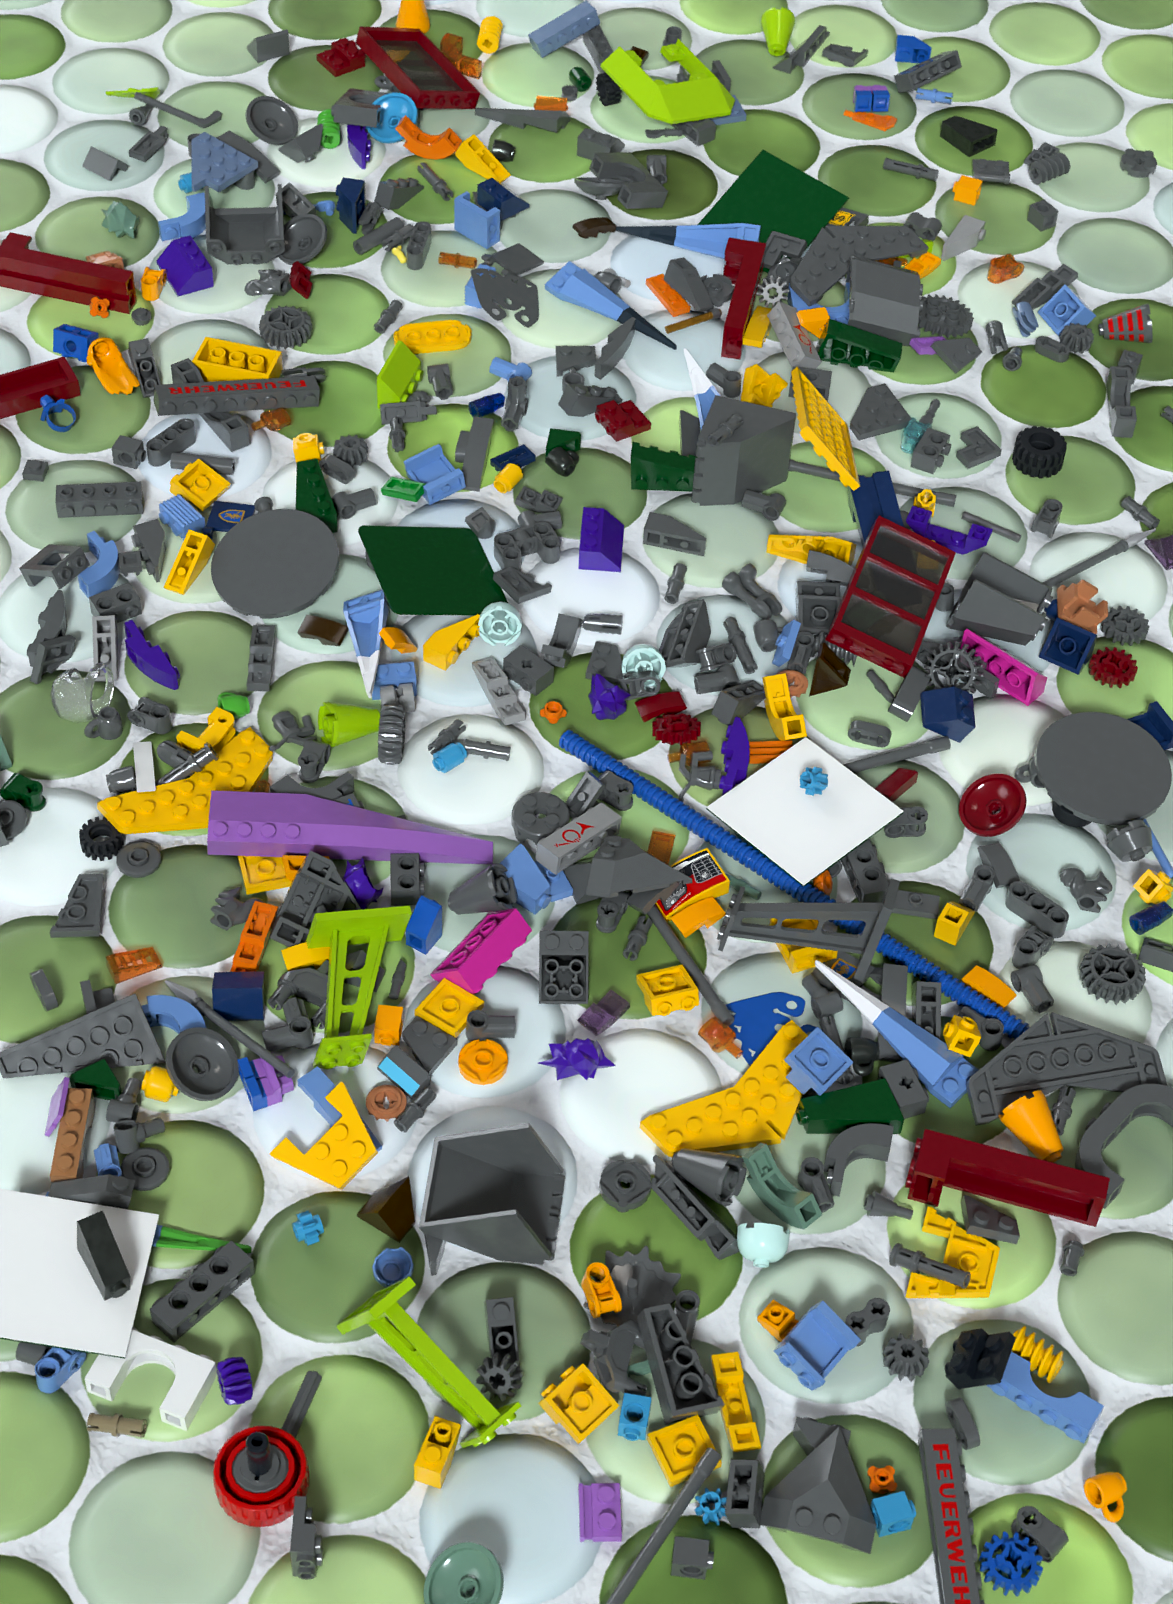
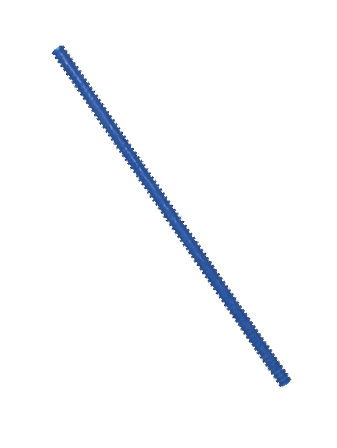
M567 730L562 734L559 740V747L564 748L571 755H575L582 762H586L588 766H592L599 773L608 770L618 777L629 781L634 787L632 794H636L638 798H642V801L647 802L651 806L653 805V808L658 809L659 812H664L666 816H670V819L675 820L676 823H681L683 827H687V830L692 831L693 834H698L700 838H704L706 842H710V845L715 846L718 850L721 849L729 857L733 856L735 861L739 860L740 864H744L746 868H750L758 876L762 875L764 880L768 879V882L774 883L775 887L780 886L781 891L786 890V894L791 895L794 899L798 898V902L836 903L835 899L830 900L829 895L824 896V892H818V888H812L810 883L803 887L762 853L759 854L757 849L750 845L748 846L746 842H742L734 834L730 835L729 831H725L717 823L713 824L712 820H707L706 816H702L701 813L696 812L693 808L690 809L689 805H685L678 798H673V795L668 794L667 791L662 790L660 787H656V784L651 783L650 780H645V777L629 769L628 766L612 758L611 755H606V752L601 751L594 744H590L583 737H579L572 730ZM828 920L829 922L834 921V925H840V929H846V933H852L853 935L862 933L866 925L864 921ZM883 932L876 949L877 953L882 952L883 957L888 956V959L894 961L896 965L908 966V973L913 972V976H919L920 981L941 982V993L944 992L945 997H951V1001H957L959 1006L970 1007L987 1019L994 1018L1001 1021L1004 1026L1003 1034H1008L1010 1039H1017L1029 1029V1024H1023L1022 1019L1017 1020L1016 1016L1010 1015L1008 1010L1003 1011V1007H997V1003H991L989 998L984 999L983 994L978 995V991H972V987H966L964 982L959 983L958 978L953 979L952 974L947 975L945 970H940V967L934 966L933 962L928 963L927 958L922 959L920 954H915L914 950H909L908 946H903L902 942L897 943L896 938L891 939V935H885V932Z

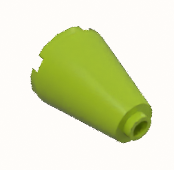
M775 7L762 14L761 26L769 53L778 57L786 52L795 26V16L786 8L781 7V9L775 10Z
M324 702L322 703L324 706L319 708L318 727L319 730L323 729L324 732L321 740L323 743L330 744L331 748L379 731L380 713L377 709Z

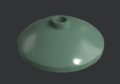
M473 1542L458 1543L447 1548L435 1559L427 1573L424 1584L425 1604H499L503 1593L504 1578L497 1557L488 1548ZM475 1588V1592H474V1594L471 1596V1592H472V1590Z

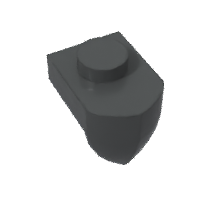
M483 507L465 517L466 524L478 538L488 539L493 536L496 522Z

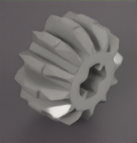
M770 275V282L766 278L762 279L765 286L758 284V288L762 289V291H757L756 294L762 296L759 299L760 303L766 300V308L770 303H772V308H774L775 302H782L780 299H788L783 294L789 292L788 288H783L787 285V282L784 281L779 284L781 281L780 276L774 281L773 275ZM772 287L776 288L778 293L776 296L773 294V297L770 296L768 291L769 289L772 290Z

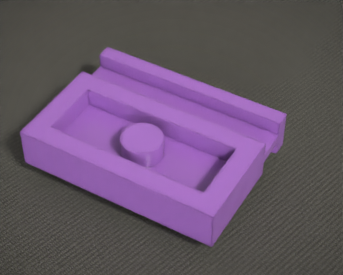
M579 1483L580 1542H584V1540H593V1542H621L620 1483H591V1485Z

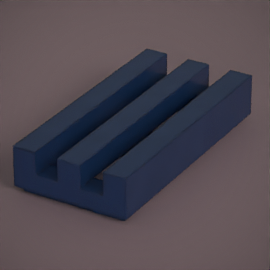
M523 444L490 459V465L492 467L495 466L497 472L501 471L509 463L516 464L521 468L536 461V455Z

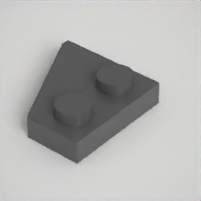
M556 346L557 377L563 376V372L571 368H575L578 371L595 365V346Z
M595 642L585 679L592 680V675L596 676L597 673L608 682L620 685L616 678L622 674V659L618 647Z

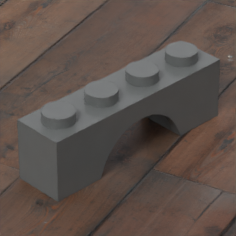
M1110 366L1106 388L1112 437L1132 438L1137 422L1135 406H1130L1132 383L1130 367Z

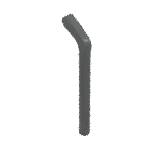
M136 92L134 98L191 122L201 128H207L221 120V112L215 110L207 118H198L139 92Z

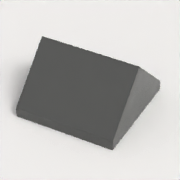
M286 29L256 37L247 46V50L257 63L289 55V32Z

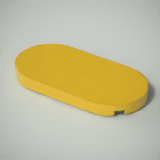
M458 320L405 324L399 327L398 331H395L394 345H396L398 340L402 341L414 354L459 350L470 344L472 332L467 324L463 325Z

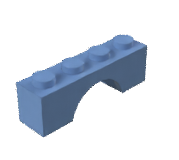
M1011 1351L1001 1382L987 1386L997 1395L1005 1396L1015 1402L1022 1410L1030 1411L1037 1415L1044 1423L1062 1430L1069 1438L1085 1443L1098 1422L1104 1406L1080 1391L1066 1398H1057L1045 1394L1034 1384L1031 1378V1363Z

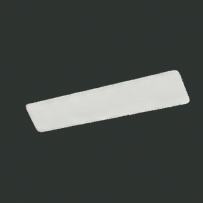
M150 741L133 743L137 792L155 791L152 743Z

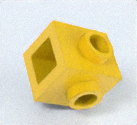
M1148 869L1133 885L1140 893L1139 897L1147 904L1154 903L1159 906L1170 899L1171 892L1173 891V886L1169 883L1171 878L1161 870L1158 873Z
M954 1015L952 1020L947 1022L943 1029V1036L948 1050L971 1057L981 1039L977 1023L967 1016L962 1018Z

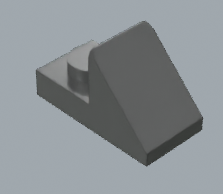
M586 771L565 802L572 819L581 816L589 808L598 805L597 799L606 787L591 772Z

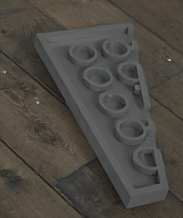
M135 993L0 1052V1073L3 1079L76 1072L105 1059L110 1068L166 1063Z

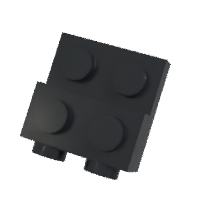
M982 1328L962 1331L958 1340H955L953 1343L954 1354L950 1362L945 1365V1376L958 1389L1000 1383L1016 1337L1010 1331L990 1335Z

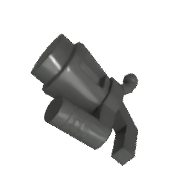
M289 711L279 712L273 716V726L282 735L283 739L277 745L270 746V751L279 749L285 742L304 746L306 740L317 741L316 736L308 737L315 732L309 715L302 717L303 728H299L296 717Z
M712 751L693 752L689 771L685 767L686 754L680 755L679 771L688 781V784L681 791L678 798L679 801L684 802L683 796L691 786L696 785L707 790L719 789L721 770L715 769L714 766L698 767V761L713 759Z

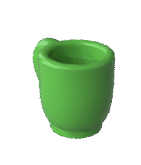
M223 692L218 695V707L233 714L234 719L242 718L250 713L249 701L246 696L243 697L242 695L230 692Z

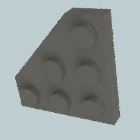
M881 384L867 388L850 422V429L858 440H863L911 427L913 420L888 386Z

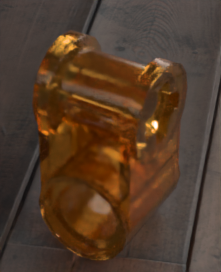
M1012 254L993 258L990 261L987 280L998 284L1012 278H1017L1022 274L1024 265L1017 262Z

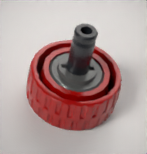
M254 1426L234 1434L220 1448L214 1461L213 1483L220 1506L233 1520L247 1526H272L291 1517L294 1511L295 1496H306L309 1487V1466L305 1451L302 1449L299 1441L290 1433L273 1426Z

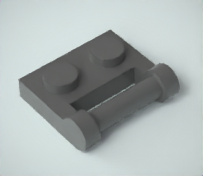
M973 159L972 178L988 182H1002L1004 185H1009V162Z

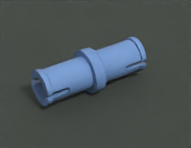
M917 89L918 93H923L924 95L916 94V99L928 100L931 103H952L951 99H945V97L953 98V93L941 92L938 89Z

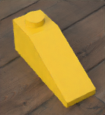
M475 134L463 141L455 152V156L466 168L486 179L493 178L502 183L511 176Z
M188 530L166 580L164 589L181 595L187 592L208 563L215 543L207 535Z

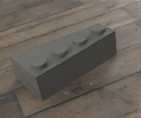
M670 1303L644 1308L637 1316V1321L665 1425L679 1422L695 1415L702 1417L718 1413L725 1404L721 1396L718 1397L712 1386L713 1382L709 1374L705 1373L700 1364L696 1350L692 1349L688 1342L687 1334Z

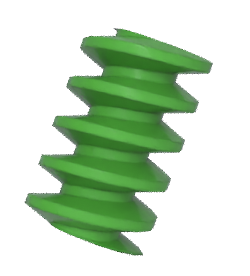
M331 109L323 110L317 117V125L320 123L323 125L320 145L327 149L336 148L340 143V123L333 122L334 116H331Z

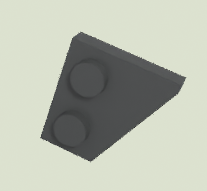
M830 44L823 49L822 56L827 57L830 61L841 62L846 67H853L867 57L868 50L863 49L862 52L852 51L853 47Z
M970 338L935 341L930 346L955 374L982 353Z
M513 567L494 572L493 580L517 604L551 593V584L546 583L543 586L534 582L535 577L524 574Z
M68 634L40 642L36 649L30 681L36 685L42 682L41 676L48 671L52 674L61 664L68 661L72 656L76 638Z
M416 1016L402 1032V1038L406 1045L412 1049L413 1056L417 1061H420L430 1076L457 1046V1038L419 1016Z
M967 1195L963 1196L961 1208L967 1234L1017 1244L1020 1237L1017 1220Z

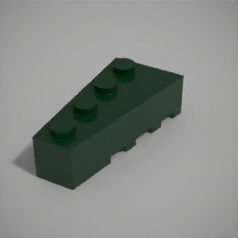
M829 319L817 343L816 351L821 361H828L831 365L843 363L850 364V367L854 368L866 366L870 370L894 373L901 359L903 343Z
M632 441L630 456L631 490L692 492V489H694L693 479L696 456L688 455L686 457L670 450V453L660 451L655 446L647 448L639 446L640 443Z
M317 458L297 462L296 510L317 517L328 526L332 533L338 532L337 513Z

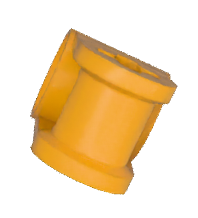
M145 267L141 278L143 299L154 301L159 298L166 284V269L160 271Z
M594 1262L590 1264L582 1278L581 1287L586 1296L592 1317L596 1319L601 1314L611 1311L615 1313L621 1312V1298L615 1288L609 1269L603 1263ZM590 1276L597 1277L601 1282L592 1280Z

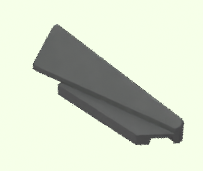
M819 25L810 37L774 65L773 69L790 74L796 66L804 67L830 35V32L826 31L827 28L825 26Z
M655 1154L653 1157L655 1177L651 1178V1188L697 1239L700 1241L705 1239L718 1260L738 1253L737 1235L674 1172V1169L665 1160Z

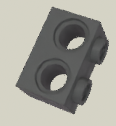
M290 182L282 188L283 211L291 219L302 214L316 215L315 206ZM278 192L276 193L277 206L279 205V203H278Z
M927 428L913 451L911 467L934 474L937 467L941 468L944 456H948L951 450V444H949L950 435Z
M129 582L89 597L93 616L115 615L116 621L119 623L142 614L140 598Z
M419 853L390 854L391 906L416 905L420 895H424V881H419V877H424V863H419Z

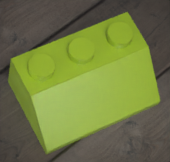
M399 340L377 376L378 409H380V404L407 402L409 396L416 391L418 382H421L424 372L421 370V361Z

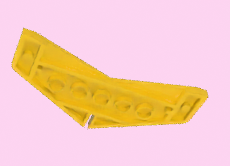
M249 727L241 731L217 752L219 759L217 761L213 760L204 766L201 772H195L187 779L155 786V791H133L105 798L97 802V809L123 834L208 828L211 791L252 792L272 762L273 751H270V746Z
M793 1020L789 1021L781 1027L734 1087L652 1114L640 1122V1128L669 1157H673L676 1152L683 1148L721 1152L756 1147L759 1143L767 1145L780 1144L781 1138L785 1140L796 1110L799 1107L800 1099L804 1095L786 1078L792 1068L784 1059L808 1035Z

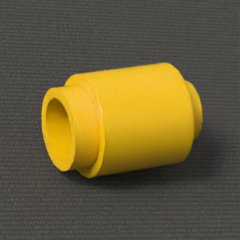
M507 464L496 475L493 482L494 487L501 493L510 492L523 478L521 468L516 464Z

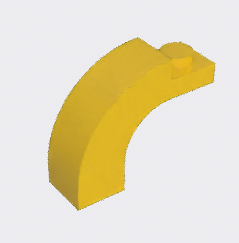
M786 673L762 677L766 700H764L765 708L776 737L781 741L807 737L803 714L797 715L791 703Z

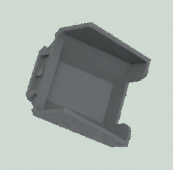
M278 184L279 205L277 207L222 209L211 207L209 186H205L207 254L228 265H257L268 263L283 253L285 245L282 184Z
M850 256L846 275V282L850 283L849 319L847 325L903 343L902 346L911 347V338H920L918 320L919 311L922 312L923 300H920V296L923 293V284H920L918 272L857 256Z
M984 552L964 585L960 597L950 613L946 627L962 632L969 629L984 637L1026 646L1030 640L1033 641L1039 630L1042 631L1048 621L1045 618L1046 613H1040L1044 607L1048 608L1051 604L1053 588Z

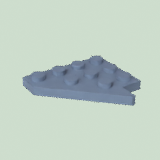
M206 132L192 139L193 192L205 185L217 192H221L258 168V161Z

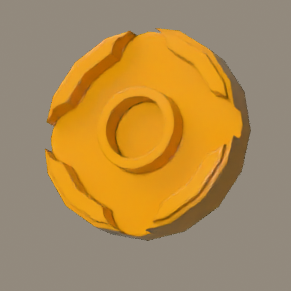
M473 1040L466 1044L459 1053V1071L466 1080L473 1084L487 1085L495 1083L507 1071V1052L501 1044L493 1040Z

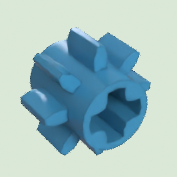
M814 767L813 769L806 768V771L800 775V788L806 789L805 794L822 795V791L828 787V774H823L822 768Z
M309 1210L297 1214V1222L292 1223L297 1241L304 1240L307 1246L320 1242L318 1236L324 1233V1228L319 1215L312 1216Z
M705 1488V1493L701 1497H695L696 1501L700 1504L699 1507L694 1509L695 1513L699 1516L703 1515L702 1520L705 1525L709 1521H715L717 1525H720L719 1520L723 1516L726 1517L724 1507L726 1506L727 1497L721 1499L722 1492L719 1488L715 1492H709L708 1488ZM715 1503V1509L710 1510L709 1504Z

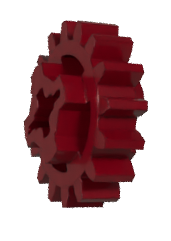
M1105 647L1104 652L1098 649L1096 654H1092L1088 668L1090 669V675H1095V681H1102V686L1107 683L1110 688L1113 685L1121 688L1122 684L1128 686L1130 681H1134L1138 670L1136 666L1137 661L1131 660V654L1125 655V650L1118 652L1117 648L1114 647L1113 651H1111L1108 647Z
M674 713L662 715V718H656V721L652 722V736L657 741L662 740L663 744H690L691 740L697 741L698 737L701 736V722L698 721V718H691V715L683 713L678 715Z

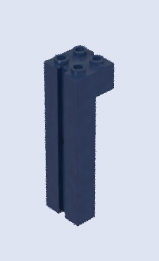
M889 471L875 472L872 477L865 478L864 475H858L860 486L854 491L848 486V504L853 523L856 522L862 547H864L871 527L878 516L904 527ZM877 534L870 553L917 575L910 549ZM866 559L874 592H881L888 603L899 608L921 605L922 592L919 584Z

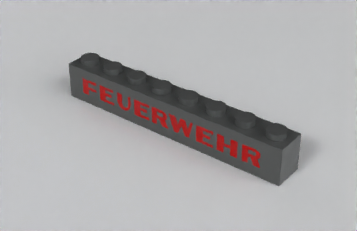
M315 376L154 385V405L158 416L319 406L320 388Z
M955 1428L922 1429L918 1446L940 1604H985L984 1600H980L979 1590L982 1587L981 1574L975 1570L978 1554L976 1545H972L971 1542L974 1526L972 1518H968L967 1515L970 1498L968 1491H964L963 1482L966 1480L965 1466L960 1465L959 1456L962 1455L961 1440L956 1439Z

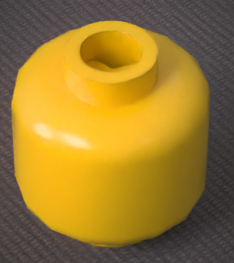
M154 1066L150 1071L146 1070L141 1090H144V1095L147 1098L168 1102L171 1095L177 1096L178 1089L171 1081L167 1069Z

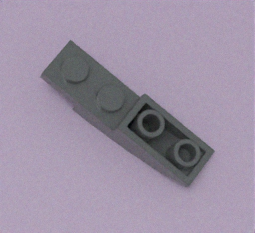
M57 590L55 595L49 599L45 610L39 614L38 624H40L41 629L38 630L33 643L29 644L27 648V656L29 657L31 667L34 665L36 649L40 642L65 636L67 614L62 590Z
M922 641L916 659L925 665H931L932 663L926 659L929 656L935 658L931 652L934 649L940 653L938 647L940 644ZM953 653L946 654L938 665L948 666ZM960 655L962 667L971 670L969 662ZM980 660L976 664H983L984 668L978 669V673H983L984 677L976 678L982 683L981 686L974 684L973 686L980 693L991 699L997 693L1000 679L986 671L987 663ZM956 666L947 669L950 674L952 673L951 676L953 677L956 674L964 673L959 672ZM960 677L959 679L968 683L970 677Z

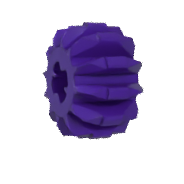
M230 1357L218 1362L217 1380L224 1402L227 1405H239L251 1400L253 1396L252 1380L245 1359L243 1357Z

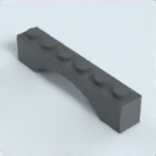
M189 358L171 364L173 384L204 382L198 368ZM228 412L199 413L231 452L250 445L248 426L239 415H233Z

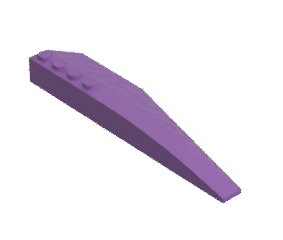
M211 791L207 837L208 855L282 857L283 855L307 856L309 851H313L321 856H329V859L361 860L363 857V860L390 861V854L419 853V862L493 865L492 841L308 794Z

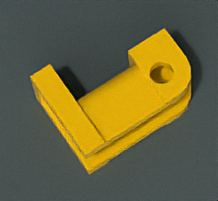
M216 707L207 717L208 727L198 738L181 730L176 736L177 744L195 754L208 742L216 753L219 752L236 736L233 726V714Z

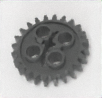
M935 294V297L928 295L927 298L921 297L923 309L922 312L919 311L918 327L925 328L924 332L931 331L932 335L937 333L939 337L945 335L949 338L952 335L956 338L957 334L963 336L964 333L967 334L968 330H971L974 317H972L973 313L970 312V308H965L966 304H959V300L952 301V297L946 299L945 295L942 298Z

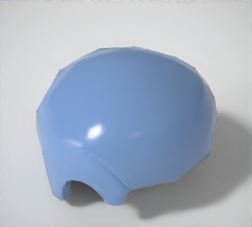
M400 1247L383 1250L375 1258L372 1269L374 1279L386 1288L408 1276L411 1277L414 1266L412 1256L404 1248Z

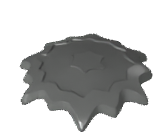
M644 1246L638 1254L626 1251L623 1256H617L609 1250L605 1252V1266L609 1269L615 1288L620 1295L622 1310L618 1313L611 1311L601 1314L600 1317L604 1324H613L618 1327L629 1320L638 1323L637 1316L644 1308L668 1303L671 1305L676 1301L677 1295L673 1292V1289L679 1282L681 1274L665 1272L660 1261H651L648 1246ZM592 1276L596 1282H601L597 1277ZM585 1302L583 1306L589 1309L588 1302Z

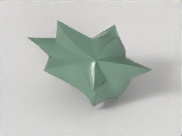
M113 201L108 211L101 209L105 215L102 227L108 228L109 232L114 231L117 238L126 234L134 239V231H137L136 227L139 224V217L137 218L127 206H124L119 201Z

